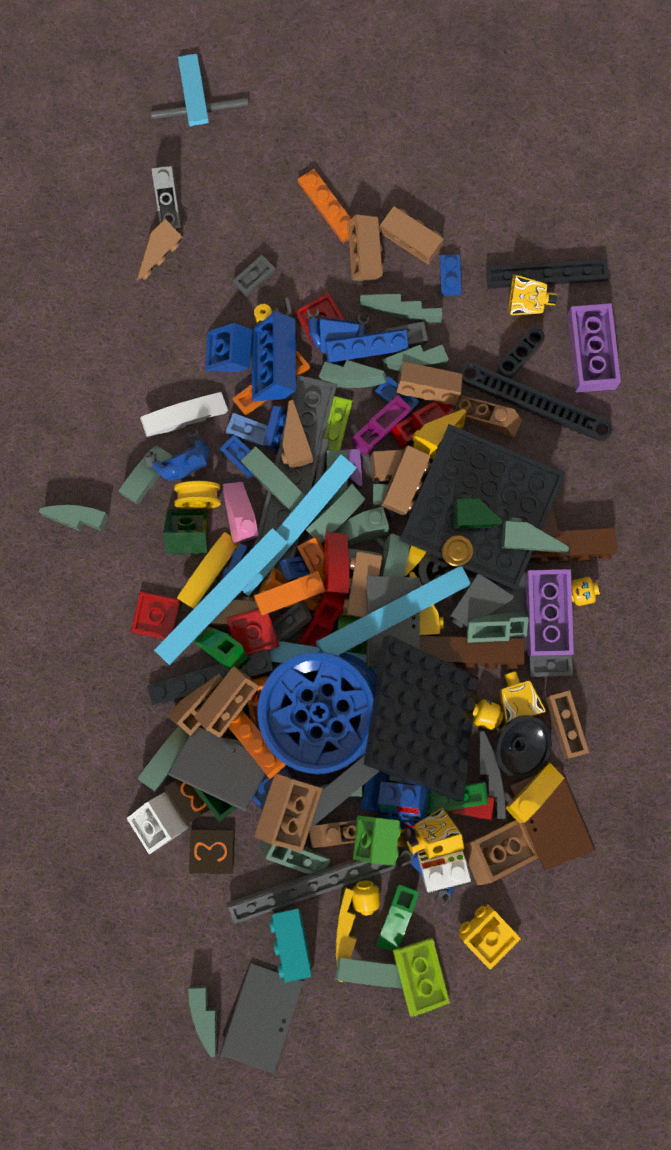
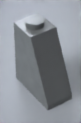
M476 574L449 616L453 618L451 622L460 628L463 625L468 627V621L489 615L510 602L514 596L484 576Z

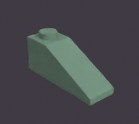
M382 506L362 512L346 520L333 533L347 534L348 546L389 535L390 531Z
M509 518V521L503 522L501 548L551 552L569 551L567 545L533 525L521 522V518Z
M262 841L259 846L265 859L306 874L326 869L330 862L328 857L304 845L302 852L272 845L265 841Z

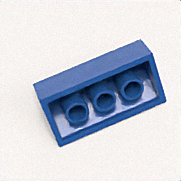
M275 311L252 328L253 401L285 399L296 391L295 318Z

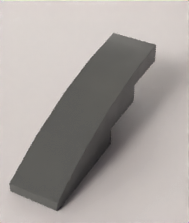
M479 731L478 775H486L488 797H495V818L506 819L505 796L499 767L485 732Z

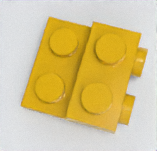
M488 904L485 907H479L475 911V917L470 922H464L459 928L460 932L457 934L490 970L521 939Z

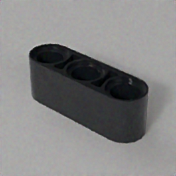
M534 327L526 332L501 359L497 370L498 374L510 379L515 376L542 346L545 338L542 329ZM530 337L538 338L539 342H532ZM523 351L526 356L520 357L516 352ZM509 365L512 371H505L502 366Z

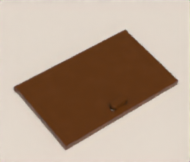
M556 765L555 768L564 777L560 765ZM536 775L509 785L513 796L515 797ZM564 777V780L542 806L525 822L544 871L595 851Z

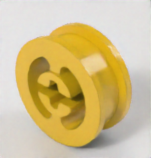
M189 481L174 486V490L178 494L175 506L178 508L191 510L211 509L221 505V501L217 499V492L220 490V485L217 483Z

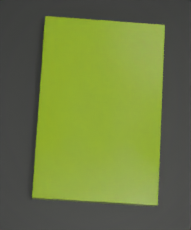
M427 938L393 950L410 1016L414 1017L450 1003L433 938Z

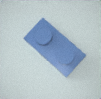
M233 413L227 426L226 434L235 435L237 438L265 447L263 443L268 426Z

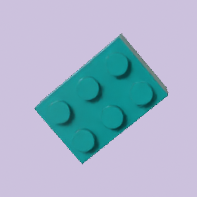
M300 908L272 914L273 919H269L271 932L276 933L277 941L273 943L275 954L280 955L281 963L278 964L280 978L284 977L285 982L312 977L313 971Z

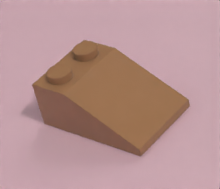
M517 820L464 843V850H462L478 886L492 883L539 858L525 823H519Z

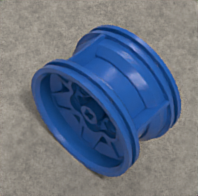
M313 652L288 659L271 673L259 697L258 723L265 743L280 761L293 769L306 773L320 774L333 772L363 757L366 752L377 674L371 667H366L364 661L345 652L339 655ZM319 670L314 682L304 676L312 671ZM342 677L345 678L354 687L355 690L343 691ZM327 684H331L334 688L332 695H328L325 691ZM307 689H310L313 692V698L311 701L307 700L305 697V691ZM289 697L292 704L286 707L287 698ZM342 699L349 703L347 711L342 710L340 707ZM301 710H304L308 715L306 721H302L299 717ZM361 714L360 724L356 732L350 719ZM337 720L343 724L342 732H338L334 727ZM315 726L321 727L323 731L321 737L315 735ZM293 732H300V740ZM328 741H330L337 748H339L331 751H323Z

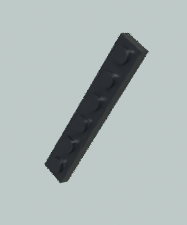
M607 259L486 267L487 288L511 287L513 274L547 285L599 282L609 279Z
M269 650L248 655V658L238 669L250 677L274 671ZM218 664L147 685L152 706L184 698L218 674L224 678L230 670L223 664Z

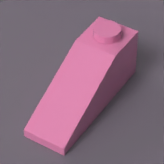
M243 482L222 484L233 544L253 542L259 535L255 515Z

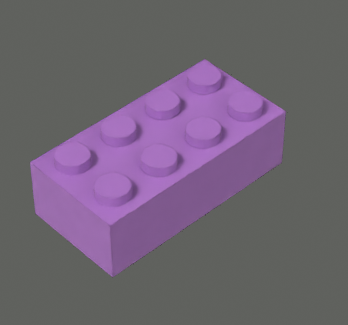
M612 303L571 306L567 314L575 393L617 389L621 379Z
M571 569L525 571L526 615L529 617L527 654L529 656L574 655Z

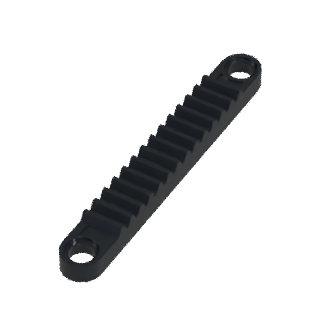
M470 362L464 364L460 369L464 384L482 393H487L489 396H494L496 399H501L503 402H508L512 406L515 405L519 409H524L527 412H532L534 415H539L541 418H546L550 422L553 421L564 428H569L571 431H576L578 434L586 435L598 441H604L612 433V424L607 419ZM472 369L475 372V377L471 379L466 378L464 371ZM598 425H604L607 428L605 435L597 433L596 427Z

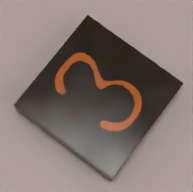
M177 779L163 788L185 825L210 810L193 786Z
M190 830L189 874H233L234 830Z

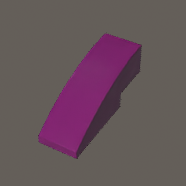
M397 395L353 436L351 442L366 456L391 432L395 425L399 424L412 411V408Z

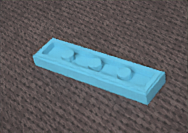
M197 54L179 56L178 61L189 126L209 123Z

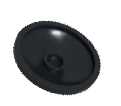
M521 715L511 719L503 726L495 742V759L499 768L505 774L513 778L524 779L535 775L543 768L552 748V738L547 725L534 716Z

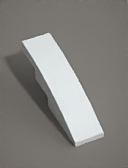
M219 392L141 416L140 419L148 437L183 429L186 425L205 421L208 417L225 414L228 409L222 393Z

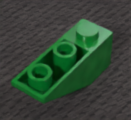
M207 626L193 641L229 670L233 666L238 668L248 658L240 643L228 634L210 626Z
M397 883L376 946L391 952L399 948L419 895L418 890Z

